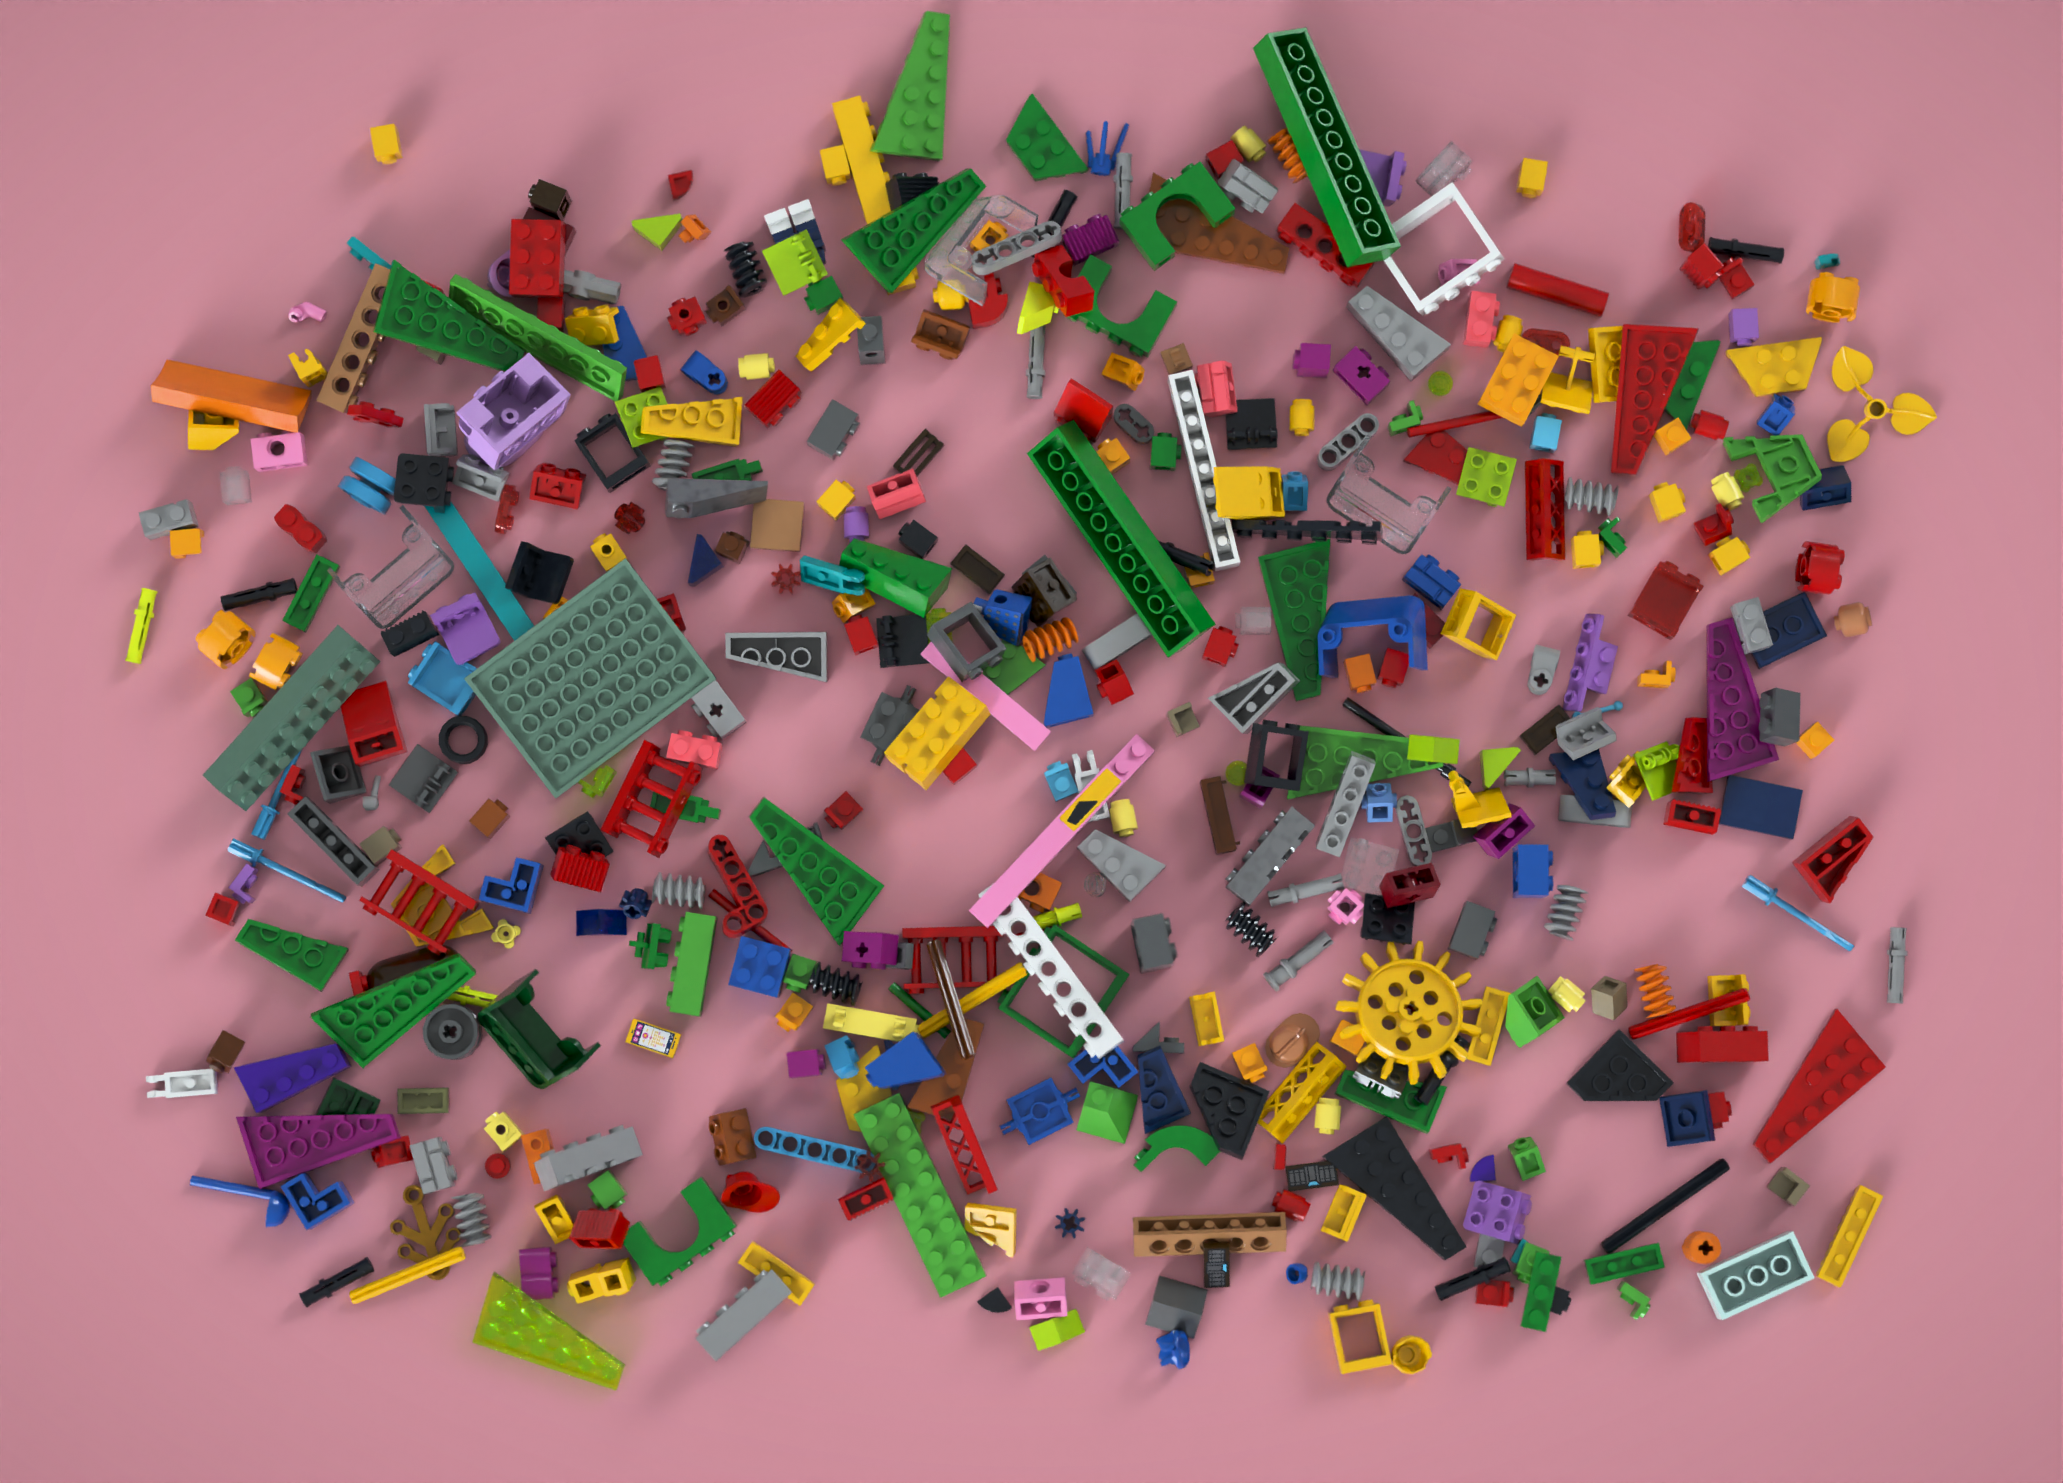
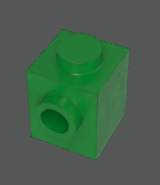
M832 276L814 283L811 282L808 284L809 287L805 289L807 296L804 297V300L809 310L815 309L817 315L830 310L839 298L843 299Z
M1157 433V436H1152L1150 470L1175 471L1176 459L1181 460L1182 445L1177 444V437H1172L1171 433Z

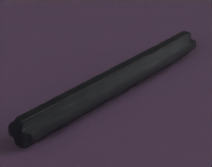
M1719 1159L1601 1243L1607 1253H1612L1729 1171L1730 1167L1726 1160Z

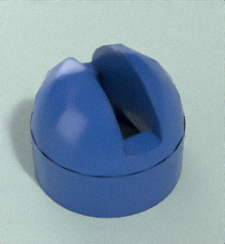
M1301 1263L1290 1264L1286 1270L1288 1281L1292 1284L1306 1281L1308 1278L1307 1267Z

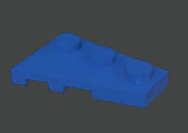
M617 306L619 313L613 317L619 340L616 343L603 344L604 355L612 360L619 361L623 366L627 367L625 381L638 380L634 360L646 358L647 355L624 306Z

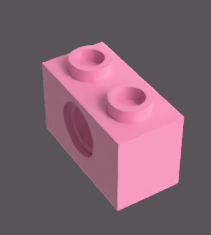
M284 430L282 435L272 436V433L257 434V438L251 439L254 469L258 472L308 466L305 438L300 432ZM278 444H284V452L281 455H274V447Z
M1065 1277L1014 1281L1017 1320L1067 1316Z

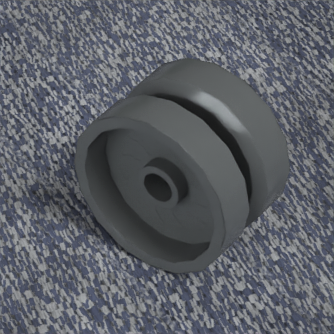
M446 1004L434 1009L427 1016L423 1026V1039L428 1049L436 1056L448 1060L464 1059L472 1055L479 1047L483 1036L478 1016L469 1008L456 1004ZM451 1028H457V1031H455L456 1037L450 1036Z

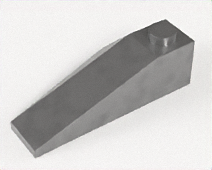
M667 478L666 517L694 518L766 501L768 481Z

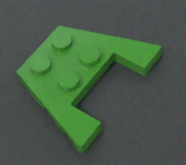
M1802 434L1770 436V438L1756 439L1755 436H1748L1745 439H1733V437L1723 439V445L1731 462L1756 454L1774 490V493L1753 499L1752 506L1760 523L1765 522L1821 481L1822 474Z

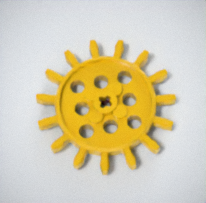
M1419 940L1413 949L1412 959H1399L1394 942H1388L1386 954L1389 962L1380 967L1367 952L1362 954L1360 961L1370 972V976L1364 982L1346 973L1342 982L1359 991L1356 1002L1347 1000L1337 1001L1335 1010L1356 1013L1357 1024L1347 1026L1340 1033L1341 1039L1361 1034L1368 1044L1359 1052L1356 1061L1361 1063L1367 1060L1370 1054L1375 1051L1386 1059L1381 1069V1078L1385 1080L1391 1074L1394 1062L1408 1065L1410 1085H1416L1419 1079L1418 1064L1430 1062L1439 1079L1445 1077L1447 1071L1439 1056L1448 1050L1457 1059L1464 1062L1469 1053L1454 1041L1459 1032L1478 1037L1482 1029L1476 1025L1462 1022L1463 1011L1475 1010L1482 1005V999L1461 1000L1457 988L1464 986L1472 976L1470 972L1463 973L1456 979L1451 980L1442 971L1448 964L1451 953L1446 951L1442 954L1435 966L1422 961L1423 941ZM1412 974L1418 975L1422 983H1412L1409 976ZM1397 987L1401 992V996H1392L1389 993V988ZM1423 996H1432L1436 1004H1426ZM1368 1000H1377L1380 1003V1008H1371L1368 1005ZM1407 1008L1411 1009L1412 1015H1408ZM1437 1017H1447L1450 1025L1442 1026L1439 1024ZM1390 1020L1394 1024V1029H1385L1382 1026V1021ZM1423 1028L1427 1030L1429 1037H1419L1417 1029ZM1404 1041L1408 1045V1050H1399L1396 1042Z

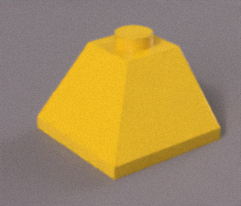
M189 410L188 449L214 450L239 433V420Z

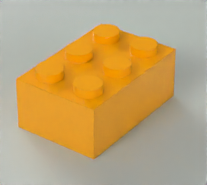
M1514 333L1477 405L1522 427L1559 356Z

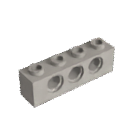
M1353 751L1350 752L1317 838L1316 849L1337 857L1341 856L1376 765L1375 759Z

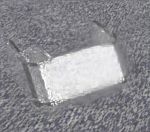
M1005 195L977 197L933 246L925 258L924 268L930 276L981 306L985 304L988 283L968 272L972 266L973 257L965 248L990 215L1002 220L1020 232L1037 226L1038 214Z
M1368 434L1331 489L1326 502L1331 510L1349 522L1360 521L1361 523H1366V526H1372V521H1381L1383 540L1380 542L1399 554H1407L1412 550L1451 491V488L1447 486L1437 502L1427 496H1419L1412 504L1371 478L1375 469L1374 463L1362 453L1372 438Z
M404 505L400 507V510L412 523L402 534V541L408 548L377 575L369 580L366 575L356 573L343 581L331 567L327 570L340 588L380 629L391 627L447 579L454 570L453 561Z

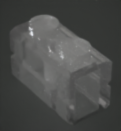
M1450 142L1418 176L1416 182L1429 195L1433 196L1453 182L1454 184L1458 179L1463 181L1471 173L1472 169L1470 166L1473 161L1457 145Z
M1089 1247L1085 1249L1072 1271V1274L1076 1276L1075 1282L1085 1288L1089 1284L1098 1289L1096 1294L1107 1301L1111 1297L1116 1300L1131 1274Z

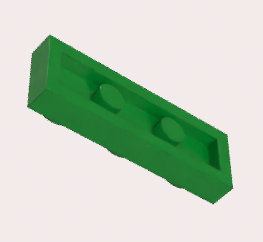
M316 554L282 621L306 633L340 566Z
M1659 1243L1584 1260L1590 1285L1665 1268Z
M1539 1251L1535 1252L1520 1323L1521 1327L1546 1332L1561 1256Z

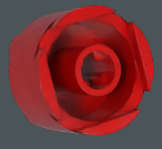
M1805 541L1802 545L1803 548H1806L1804 554H1798L1796 562L1795 581L1800 582L1801 585L1797 586V589L1799 591L1829 595L1834 589H1839L1841 586L1842 576L1839 574L1840 565L1844 562L1845 552L1839 549L1837 545Z

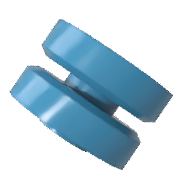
M355 457L349 468L352 473L361 478L360 481L351 476H343L338 487L358 503L386 515L392 504L380 492L383 491L394 496L396 479L365 460Z

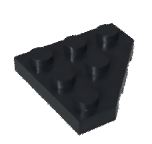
M1619 1029L1566 1084L1583 1101H1657L1674 1082Z
M1200 1062L1189 1087L1218 1150L1242 1160L1270 1091Z

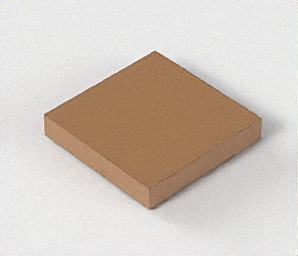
M766 499V501L754 503L750 548L800 552L804 502Z

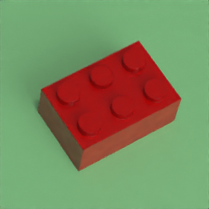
M511 219L510 295L513 297L563 298L566 227L563 221Z

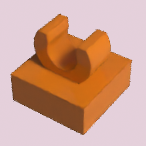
M686 215L681 221L686 229L679 234V237L685 243H690L694 239H706L711 234V231L696 215Z

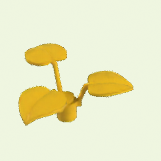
M1847 346L1841 347L1834 357L1832 378L1840 390L1846 392L1856 387L1867 399L1864 405L1866 416L1857 425L1851 420L1842 419L1836 421L1830 427L1827 434V445L1830 459L1834 462L1852 460L1866 450L1870 437L1860 427L1870 419H1880L1886 413H1892L1891 424L1893 428L1901 434L1911 435L1921 431L1937 418L1930 404L1916 394L1902 393L1897 395L1893 399V409L1887 408L1883 400L1873 399L1860 386L1868 383L1872 378V362L1863 353Z

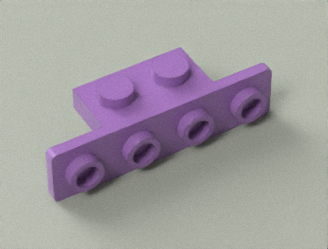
M1585 615L1579 643L1576 647L1573 668L1570 672L1567 692L1564 696L1563 710L1581 712L1587 690L1599 694H1607L1618 646L1599 640L1604 615Z

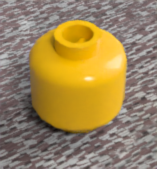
M960 277L939 279L937 288H932L934 303H939L943 311L963 309L965 302H969L967 282L963 283Z

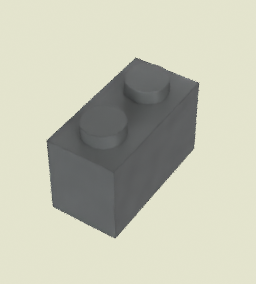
M832 399L808 438V446L832 460L835 459L836 455L840 457L847 447L845 441L849 434L853 436L860 426L858 414Z
M1776 687L1761 693L1759 702L1761 708L1759 723L1761 742L1785 747L1799 741L1801 693Z
M1466 901L1448 949L1475 960L1479 958V955L1484 956L1489 942L1485 941L1488 931L1493 932L1497 922V918H1494L1496 911Z

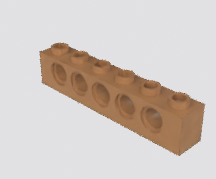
M376 263L316 400L342 413L348 412L349 405H357L359 397L356 395L359 388H363L367 382L369 375L366 372L370 364L373 365L378 356V351H376L378 344L386 338V336L373 333L375 323L372 324L369 321V314L373 310L379 312L381 305L379 291L386 286L390 272L389 268ZM367 333L369 343L362 347L359 343V337L361 334ZM357 356L360 363L353 370L349 365V360L351 357ZM346 378L350 383V387L346 392H342L339 384L342 379Z
M1285 1212L1133 1217L1134 1257L1204 1254V1243L1229 1242L1230 1253L1286 1252L1287 1229Z

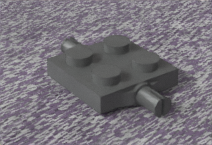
M907 685L901 698H894L881 692L860 738L872 743L877 748L870 762L875 763L878 755H880L876 763L878 766H880L885 756V750L919 711L910 703L916 689L912 688L909 696H907L911 688L909 685Z

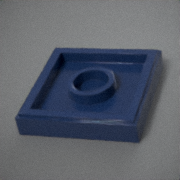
M1707 1090L1659 1098L1667 1147L1715 1141Z

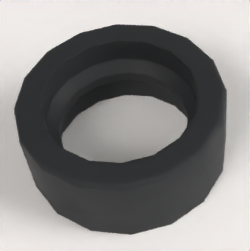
M456 716L449 719L442 726L439 733V746L442 753L451 761L459 764H470L477 761L485 753L488 745V735L485 728L476 719L468 716ZM460 725L472 727L478 736L476 748L468 754L460 755L455 753L449 745L451 731Z

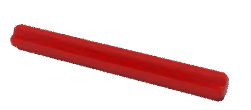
M1742 988L1630 1026L1628 1031L1632 1039H1638L1750 1000V995L1746 988Z

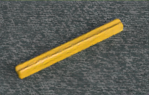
M1021 962L1017 963L959 999L962 1013H967L1026 976L1027 970ZM946 1008L919 1024L918 1031L923 1038L930 1036L950 1023Z
M456 1247L349 1292L351 1301L354 1304L360 1303L462 1261L466 1258L464 1249Z

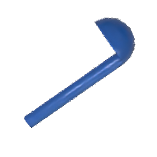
M193 1175L191 1177V1186L269 1200L266 1213V1227H276L282 1224L289 1215L290 1203L288 1198L276 1190L259 1189L258 1187Z

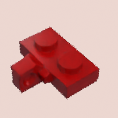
M360 401L359 405H349L347 415L353 416L355 421L361 423L372 422L387 428H401L404 418L394 415V410L380 408L378 410L374 408L375 404Z

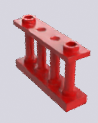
M644 740L600 830L617 839L619 834L625 833L650 845L647 852L660 858L661 854L668 848L669 837L694 786L701 780L703 768L692 761L685 768L661 757L659 753L661 748ZM657 765L683 777L676 791L649 779L648 775L653 766ZM645 787L671 799L666 813L639 802L637 797L641 789ZM635 810L661 822L654 836L627 824L626 820L631 811Z
M391 849L386 857L392 861L390 863L391 868L371 900L361 896L359 901L365 904L363 909L374 916L380 913L427 942L428 946L426 948L435 954L440 955L441 952L448 954L450 950L443 946L461 915L463 912H467L468 909L475 911L480 903ZM407 870L413 874L411 877L412 882L391 914L379 905L398 874ZM427 882L434 887L432 891L434 894L412 927L400 918L420 886H424ZM448 895L456 900L453 904L455 907L433 940L422 933V930L441 900L445 899Z
M986 926L902 928L903 939H908V943L914 944L911 983L904 984V990H909V994H924V989H940L938 982L922 983L921 944H923V939L939 940L946 958L948 938H958V943H961L962 982H953L955 988H979L997 976L996 942L999 941L998 937H1004V935L1001 936L995 926H989L988 928ZM983 937V942H986L987 982H972L971 942H973V938Z

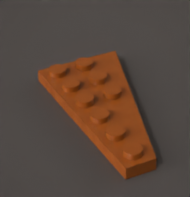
M1153 172L1149 192L1153 191L1155 194L1162 189L1161 185L1166 179ZM1183 199L1167 202L1159 209L1156 215L1157 226L1173 247L1175 253L1282 274L1285 273L1289 247L1233 216L1214 229L1195 204Z

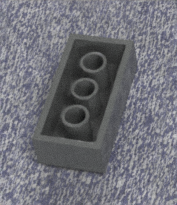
M1163 913L1133 919L1130 925L1141 974L1170 968L1174 964L1173 961L1177 958L1175 944H1169L1168 937L1172 933L1169 918L1164 919Z

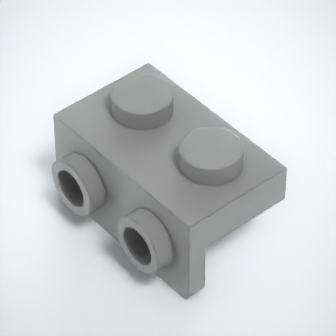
M463 454L456 462L458 467L452 484L499 502L510 472L503 470L502 466L497 470H493L489 465L480 462V458L472 454Z
M1599 707L1556 725L1558 745L1573 760L1617 741L1616 733L1603 721L1602 710Z

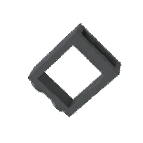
M972 602L934 623L927 634L961 682L968 678H971V680L977 678L983 673V669L988 666L991 668L997 666L1002 662V656L1007 649ZM968 621L991 650L968 664L947 636L948 633Z

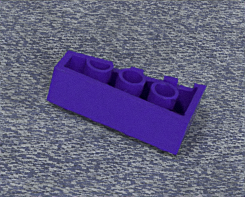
M335 1043L234 1067L256 1113H263L352 1066L344 1050Z

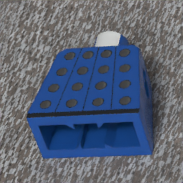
M998 589L993 591L988 601L976 597L973 603L974 606L984 615V619L996 635L1019 647L1022 637L1028 630L1032 597Z

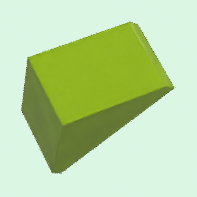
M681 213L631 220L634 231L661 251H663L683 225L681 223L683 220Z
M1409 734L1407 759L1457 764L1460 739Z
M1518 747L1486 749L1479 752L1482 787L1485 790L1491 787L1521 750Z
M1076 1308L1068 1311L1067 1316L1053 1317L1029 1327L1038 1351L1085 1333Z

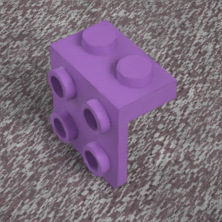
M1360 150L1383 205L1391 206L1401 196L1402 185H1399L1400 176H1403L1406 170L1407 162L1403 161L1405 153L1394 151L1388 156Z
M475 592L460 597L457 602L449 606L440 607L435 613L430 615L457 665H462L499 646L501 643L482 602Z
M1476 1181L1463 1226L1469 1231L1518 1244L1525 1233V1225H1523L1525 1216L1531 1211V1195L1483 1181Z

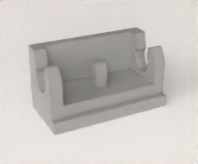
M449 403L424 404L427 454L435 457L457 456L454 405H449Z

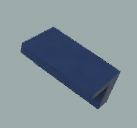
M1842 465L1819 469L1822 474L1821 481L1800 495L1802 511L1850 503L1851 480Z

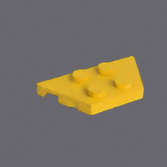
M1817 337L1729 349L1725 352L1728 359L1730 358L1737 367L1742 379L1746 380L1749 384V388L1755 397L1773 395L1774 393L1803 391L1807 388L1822 338Z
M878 1045L871 1048L857 1062L860 1070L857 1075L851 1078H839L836 1080L849 1130L861 1132L854 1113L892 1096L890 1088L881 1089L878 1086L873 1087L865 1076L868 1074L865 1066L881 1055Z

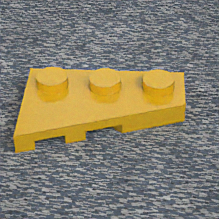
M1623 326L1588 328L1589 349L1591 353H1595L1594 361L1591 363L1594 403L1617 401Z

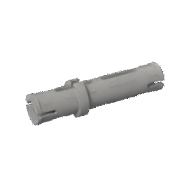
M1130 153L1116 154V175L1113 176V181L1116 182L1114 228L1122 229L1119 225L1120 218L1122 217L1121 213L1130 207V185L1133 182V176L1131 175L1132 154Z
M1046 325L1030 331L1029 364L1026 370V376L1028 377L1026 397L1029 399H1042L1043 377H1045L1043 360Z
M1339 873L1338 875L1299 885H1294L1293 883L1289 884L1287 888L1268 891V897L1271 899L1269 900L1271 907L1292 901L1293 903H1298L1300 899L1345 888L1341 873Z
M1890 927L1889 950H1887V955H1889L1887 1003L1903 1004L1905 956L1908 951H1905L1907 928Z

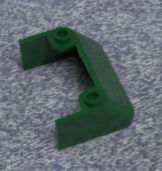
M535 969L515 981L478 1013V1021L528 1081L536 1088L544 1089L577 1071L601 1045L597 1042L584 1049L577 1039L570 1037L562 1040L559 1039L530 1004L535 997L530 981L539 973Z

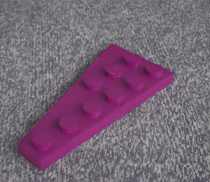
M1732 617L1706 626L1707 782L1779 760L1775 745L1760 741V699Z
M393 1114L236 1117L259 1189L401 1138Z

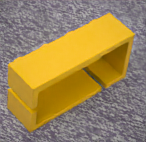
M949 676L935 691L936 699L929 698L884 752L887 759L905 774L907 773L911 779L925 790L931 786L991 715L987 705Z

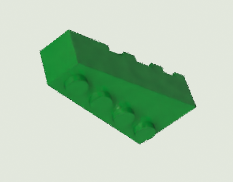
M855 538L842 552L839 566L845 567L847 570L855 568L863 571L865 579L859 584H864L865 588L923 618L948 589L952 572L950 567Z

